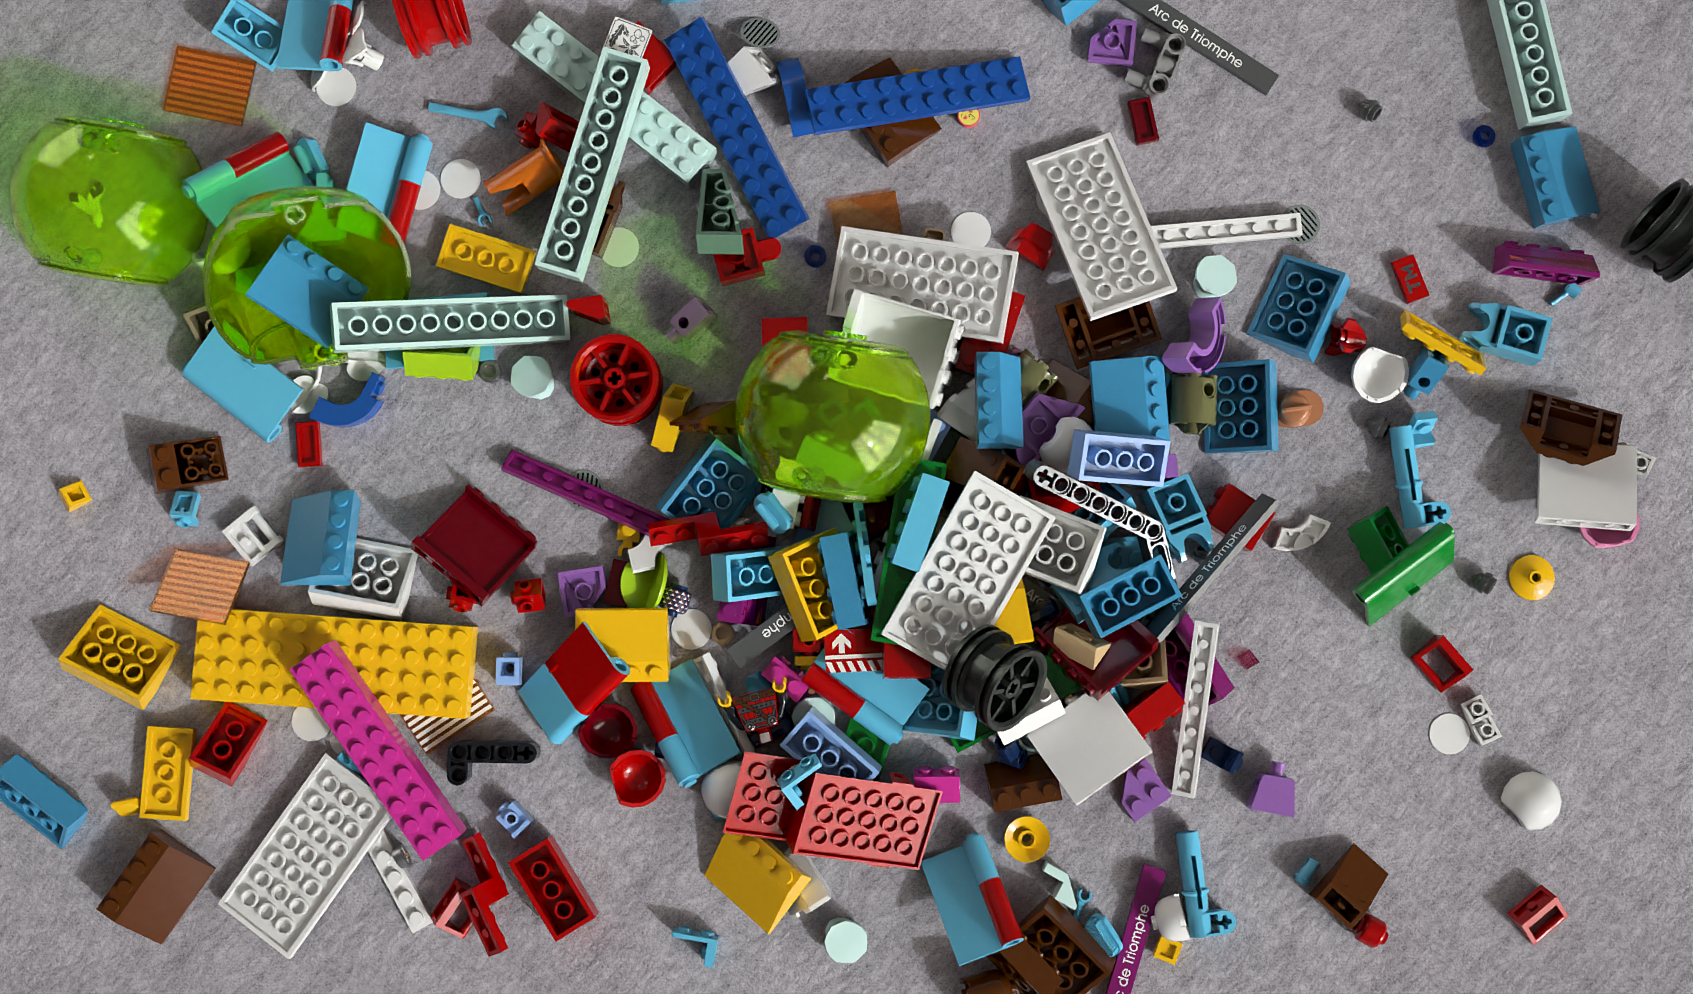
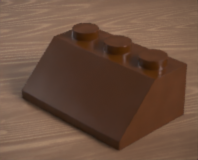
M1040 754L1027 756V760L1021 769L999 761L984 764L994 812L1063 800L1059 780Z
M1023 933L1024 940L1022 942L986 956L998 970L1003 971L1007 975L1009 980H1014L1016 988L1021 994H1053L1064 981L1059 976V970L1043 959L1044 955L1041 951L1032 947L1027 942L1028 939Z

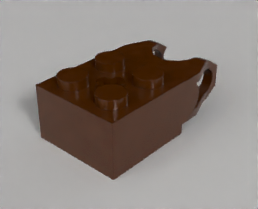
M620 180L611 191L592 255L601 259L604 256L623 208L625 183Z

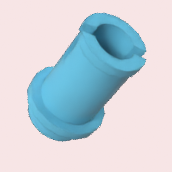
M1307 856L1299 872H1295L1294 875L1296 877L1294 880L1306 887L1308 884H1311L1310 880L1321 864Z

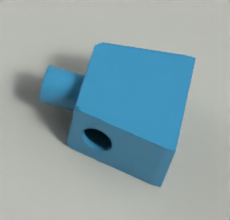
M1423 346L1409 369V385L1404 391L1406 396L1416 400L1420 392L1425 394L1431 393L1449 368L1448 360L1442 356L1443 353L1436 349L1431 351Z

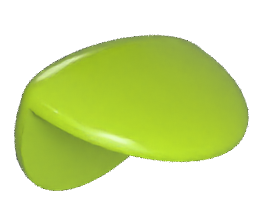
M660 551L657 554L655 569L632 574L630 561L624 567L620 588L622 597L629 608H657L665 590L668 574L667 559L663 552Z

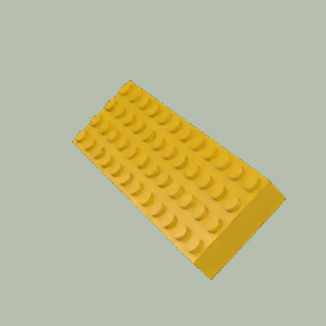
M217 608L230 611L228 615L198 609L199 613L226 617L227 620L221 621L198 616L190 699L316 708L289 669L325 644L336 640L386 713L460 719L471 717L479 626Z

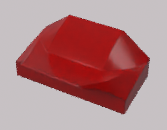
M1032 222L1024 228H1017L1005 249L1019 252L1020 258L1044 271L1055 253L1053 248L1054 234Z

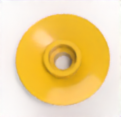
M1523 556L1517 559L1510 568V586L1521 598L1527 600L1541 599L1551 591L1554 585L1555 576L1553 568L1548 561L1540 556ZM1534 573L1538 575L1536 582L1532 579Z
M1023 816L1009 824L1005 831L1004 843L1008 853L1014 859L1029 863L1037 861L1045 855L1050 845V835L1047 827L1039 819ZM1023 835H1030V840L1028 842H1023Z

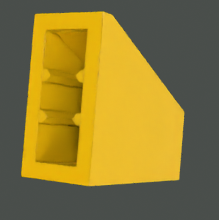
M672 383L663 396L651 446L657 447L662 452L674 451L681 431H679L678 426H670V422L688 412L694 389Z

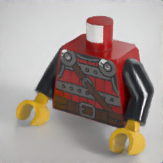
M783 677V684L781 685L777 684L776 679L773 678L772 688L732 699L730 692L726 691L727 699L722 700L717 695L718 704L723 707L729 720L740 730L747 733L757 732L760 744L772 742L773 737L770 728L780 725V721L785 718L789 705L786 677Z

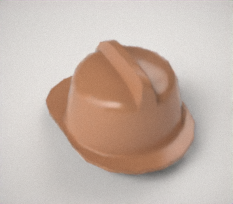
M1311 390L1285 392L1277 396L1279 426L1285 428L1308 426L1316 423L1323 414L1324 405L1322 399Z

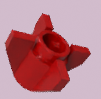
M1347 317L1343 324L1333 321L1330 327L1331 331H1333L1331 335L1332 344L1330 343L1324 352L1330 356L1360 352L1366 346V334L1353 318Z

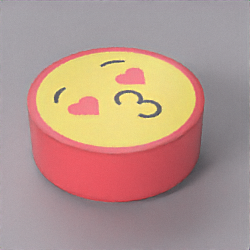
M979 109L959 112L957 115L959 124L965 128H972L977 125L980 119Z

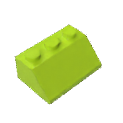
M481 346L403 350L405 376H414L416 378L435 377L437 379L450 378L461 381L473 380L478 370Z

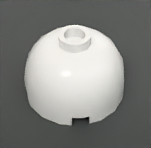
M1179 893L1162 898L1155 907V915L1151 916L1154 930L1159 929L1162 937L1173 942L1190 939Z

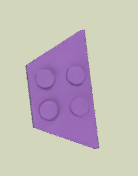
M1036 393L1022 408L1023 448H1014L1018 462L1026 466L1032 460H1039L1041 458L1039 449L1044 442H1048L1054 437L1056 433L1055 426L1059 420L1064 417L1077 418L1085 407Z

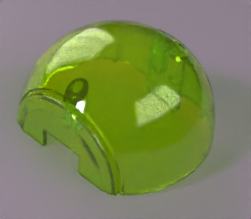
M78 116L54 117V121L45 124L29 139L16 160L9 191L13 224L25 249L33 259H36V264L54 272L103 281L149 287L166 286L169 281H173L191 263L192 253H196L199 250L206 233L208 218L191 198L188 199L183 194L181 189L183 186L182 181L202 171V167L192 149L187 146V141L176 135L151 130L146 125L102 117L101 120Z
M296 186L263 192L236 204L218 225L210 240L203 265L202 284L207 311L216 330L233 350L244 358L250 359L251 363L267 365L297 360L300 369L314 370L319 366H337L343 362H348L347 352L333 353L332 344L328 349L245 296L287 235H290L367 286L369 290L360 302L408 300L411 286V267L405 244L389 219L363 196L352 191L334 187Z
M800 330L781 331L778 337L775 336L767 342L755 355L744 373L735 405V428L738 443L747 465L753 474L758 477V481L770 488L790 494L849 503L884 502L887 497L897 492L918 466L927 444L930 428L928 392L918 366L912 357L908 356L909 352L897 345L867 341V336L847 333V337H845V332L825 330L824 334Z

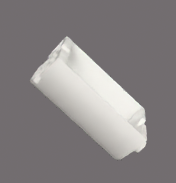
M854 289L844 320L842 335L838 340L827 378L934 409L935 406L940 407L944 395L942 393L945 385L949 386L952 380L953 373L950 372L952 363L956 364L960 351L956 348L958 340L962 337L964 326H960L959 319Z

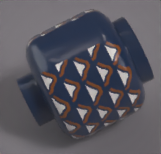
M671 583L670 586H665L659 607L668 608V616L677 618L678 614H685L691 600V594L687 592L688 588Z

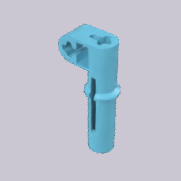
M1412 426L1388 428L1397 483L1394 484V487L1398 490L1403 528L1409 529L1436 525L1439 522L1445 523L1451 516V510L1447 503L1443 501L1423 502L1421 490L1423 480H1420ZM1438 509V514L1425 515V511H1436Z
M1198 830L1176 832L1175 836L1183 890L1180 892L1185 899L1190 937L1203 938L1231 933L1236 927L1235 916L1221 908L1209 909L1207 897L1209 888L1206 887ZM1222 917H1224V921L1221 922V925L1213 922L1211 925V918L1217 921H1221Z

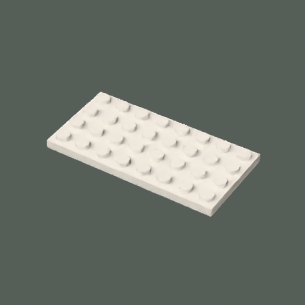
M1110 132L1026 161L1027 169L1090 321L1177 291L1175 281Z
M842 226L826 315L845 318L853 291L856 289L959 319L960 326H964L962 337L1003 343L1019 252Z
M973 471L926 553L920 571L914 574L881 634L945 670L953 652L971 631L986 624L995 625L1056 517L977 471Z
M325 753L218 905L287 959L292 958L392 816L366 780L340 763L330 753Z

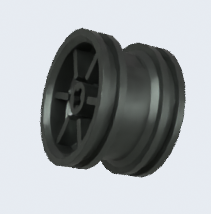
M1679 179L1667 186L1643 209L1625 233L1620 245L1624 251H1630V255L1634 258L1647 255L1654 260L1653 272L1658 276H1662L1663 280L1669 283L1678 280L1693 269V185L1688 186L1689 183L1685 179Z
M990 624L980 626L971 631L960 642L950 657L943 677L944 696L948 702L965 712L975 711L978 720L997 732L1007 731L1019 724L1037 702L1047 676L1046 659L1042 653L1027 644L1018 643L1014 645L1011 635Z

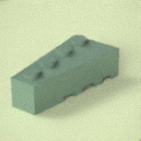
M725 169L702 170L696 229L698 254H744L742 232Z

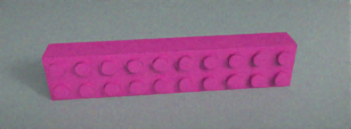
M336 640L325 644L289 669L422 861L462 835L467 829Z

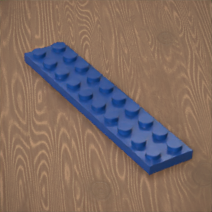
M699 17L664 39L768 238H777L809 220L810 218L704 17Z
M1020 56L805 89L804 92L814 135L1028 102L1031 98Z

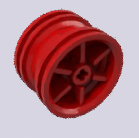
M392 0L401 32L415 59L421 58L422 53L426 56H431L433 54V46L451 42L455 49L461 48L462 42L466 46L472 44L471 30L463 0Z
M607 334L596 337L579 350L572 363L570 385L578 404L594 418L612 426H629L644 420L655 410L663 391V376L655 358L640 342L620 334ZM611 354L618 356L617 362L612 363L610 361ZM634 362L639 364L637 371L631 369V364ZM594 368L600 370V375L597 377L591 373ZM615 374H617L619 378L621 377V380L617 381V385L611 382V379H614ZM636 385L642 386L640 393H635L634 388ZM596 391L603 392L601 399L595 398ZM618 399L624 400L625 403L622 407L616 406Z

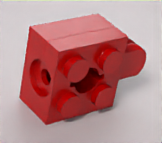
M753 227L741 230L744 254H713L722 287L766 276L763 262L780 257L782 252L780 242L773 237L756 241Z

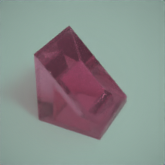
M1250 649L1237 656L1244 669H1249L1260 663Z

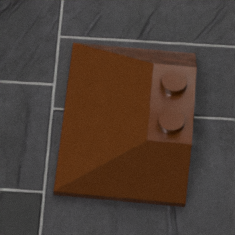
M1080 296L1055 305L1077 370L1089 366V362L1106 360L1162 340L1150 301L1092 321L1088 317Z
M1530 389L1520 429L1536 453L1548 458L1560 459L1569 464L1585 466L1615 455L1623 414Z

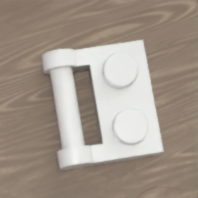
M257 506L251 507L222 531L250 566L256 565L271 551L284 543V539L280 535L277 536L259 514L260 510ZM250 519L256 523L270 540L269 543L265 545L248 525L247 522Z

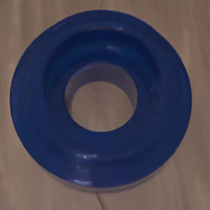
M1487 125L1477 127L1472 134L1473 143L1481 148L1492 145L1496 137L1494 130ZM1482 133H1486L1488 138L1484 139Z
M818 245L808 247L804 253L805 262L813 268L821 267L827 258L825 250ZM817 253L820 256V258L816 261L812 260L811 258L812 254Z

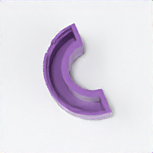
M1221 297L1195 299L1188 312L1191 325L1189 341L1170 343L1163 354V364L1175 373H1206L1217 365L1223 353L1226 336L1222 335V324H1226V317Z

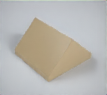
M1072 623L1058 626L1054 631V644L1070 659L1092 670L1095 669L1111 645L1110 642L1102 638L1094 639L1092 633Z
M1165 639L1158 643L1157 650L1121 680L1122 686L1150 691L1168 682Z

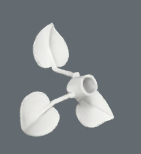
M362 0L351 14L348 36L351 34L352 37L344 52L343 63L355 64L360 67L365 65L377 71L383 62L384 55L371 49V45L367 44L364 40V30L358 28L363 17L364 4H366ZM312 70L311 89L313 92H315V88L323 80L327 71Z
M294 328L295 338L301 346L312 348L316 344L318 345L314 351V356L319 363L317 364L315 381L312 377L306 375L293 380L304 390L292 405L291 410L298 414L310 413L319 397L327 400L328 388L319 383L323 366H330L335 360L348 363V374L353 379L363 382L368 381L372 372L379 374L386 367V358L379 351L348 352L349 359L333 353L331 347L325 348Z

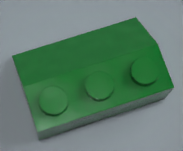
M1387 505L1356 521L1347 528L1349 537L1359 550L1360 558L1366 563L1370 574L1374 573L1409 546Z

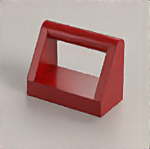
M542 101L538 106L535 130L537 136L570 153L579 121Z
M603 295L571 299L566 302V306L576 316L600 325L611 324L608 302Z
M1435 635L1410 657L1440 693L1473 671V668L1444 635ZM1434 648L1440 652L1456 671L1444 682L1422 658V656Z
M455 878L430 917L436 927L464 939L474 925L470 916L467 917L460 929L448 920L462 901L460 893L471 886Z
M1543 885L1537 887L1507 913L1512 922L1533 946L1568 917L1557 896ZM1554 908L1558 913L1532 934L1529 928Z

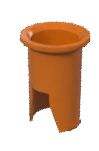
M540 138L541 143L539 147L483 181L489 194L515 187L501 203L507 217L561 182L565 167L549 143L543 138Z

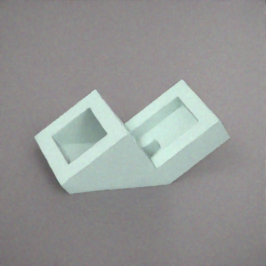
M1045 860L1041 869L1060 880L1052 896L1075 910L1077 904L1068 874L1063 869Z

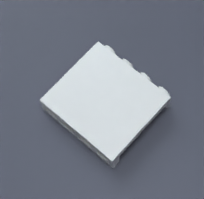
M1620 442L1617 445L1615 455L1585 466L1569 464L1566 461L1548 458L1539 454L1537 512L1534 515V524L1631 531L1637 525V446H1630L1629 443Z
M1110 692L1106 693L1098 701L1093 696L1089 697L1086 693L1081 697L1077 695L1066 702L1067 707L1064 708L1066 714L1027 734L1029 740L1076 806L1152 753V749Z

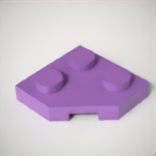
M1114 19L1103 30L1092 36L1089 40L1087 63L1132 67L1137 21Z
M604 566L558 572L564 617L575 616L576 608H593L607 588Z
M1143 758L1125 771V782L1120 803L1134 822L1172 796L1146 758Z

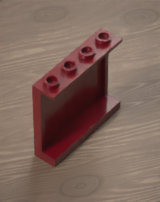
M467 484L465 492L421 537L417 535L411 543V549L482 607L536 549L538 541L533 533L528 530L524 531L518 526L519 523L513 517H507L502 513L501 508L495 502H489L485 499L483 493L478 488H472Z
M1066 608L1041 629L1035 627L1033 633L1034 643L1037 647L1045 649L1049 653L1051 660L1056 665L1060 664L1066 670L1068 677L1080 683L1083 691L1089 697L1093 696L1097 701L1157 650L1159 639L1138 620H1135L1102 638L1110 642L1111 645L1095 669L1092 670L1070 659L1054 644V631L1058 626L1072 623L1091 633L1086 621L1084 620L1077 624Z

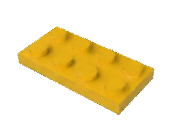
M449 224L436 267L523 294L536 251Z
M1406 309L1401 314V329L1408 338L1412 340L1417 338L1423 342L1424 347L1431 351L1436 349L1443 353L1442 356L1452 363L1457 361L1462 364L1464 370L1471 374L1476 372L1482 375L1486 370L1484 356L1479 351Z
M152 725L147 727L139 818L188 820L193 768L190 766L188 758L195 749V728Z

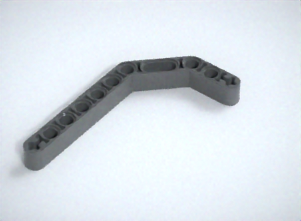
M1032 460L1028 462L1024 470L1025 476L1035 484L1137 534L1143 563L1153 558L1152 551L1157 546L1159 555H1162L1177 585L1165 530L1160 522L1041 461ZM1039 471L1045 473L1044 478L1038 475ZM1060 479V483L1055 487L1056 481ZM1079 488L1078 493L1074 496L1075 490ZM1095 498H1097L1096 503H1095V504H1092V503H1093V500H1094ZM1116 506L1115 511L1111 514L1112 509ZM1164 606L1137 620L1147 627Z

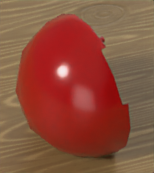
M641 749L628 750L618 755L609 766L618 803L631 808L644 807L655 801L663 791L666 782L665 769L661 761L651 752Z

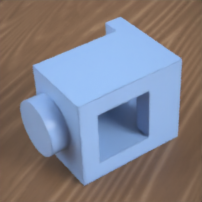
M503 652V657H496V685L523 684L522 657H517V652ZM509 664L514 665L513 672L508 671L507 667Z
M516 800L511 804L508 801L505 802L497 810L500 814L496 819L511 833L513 838L517 837L534 820ZM510 814L515 816V822H511L508 819Z

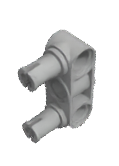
M1145 28L1140 41L1157 47L1160 53L1154 63L1151 75L1148 74L1147 76L1129 68L1124 82L1142 88V91L1148 97L1150 96V99L1160 100L1169 89L1177 72L1186 41L1182 35L1177 33H1165L1162 35ZM1169 43H1175L1179 50H1172L1169 47ZM1157 83L1161 85L1162 91L1154 90L1152 84Z

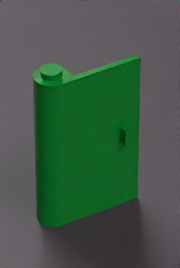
M1437 523L1352 589L1355 597L1365 607L1366 624L1369 627L1407 597L1421 590L1420 587L1454 562L1455 531L1448 523Z

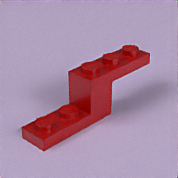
M715 512L647 523L651 547L696 539L700 555L706 556L769 545L766 522L720 529Z
M478 832L461 840V843L480 882L461 892L460 896L490 957L508 949V946L489 905L509 895L496 867V862L487 848L485 839Z

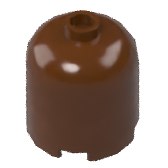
M998 969L976 973L959 979L960 984L965 985V989L961 990L962 994L1017 993L1014 980H1009L1007 975Z

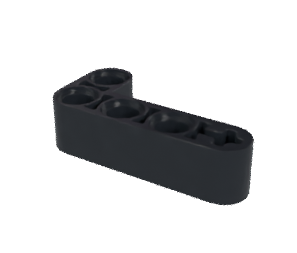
M460 740L454 742L449 746L447 752V779L452 785L456 786L466 783L472 777L473 763H531L540 756V746L534 741ZM457 745L465 749L463 757H459L456 754ZM480 746H485L488 750V755L485 758L481 757L478 753ZM503 746H507L511 750L509 758L502 756L501 748ZM528 747L530 751H533L529 758L527 753L518 754V751H523ZM457 768L463 770V780L456 778L455 770Z

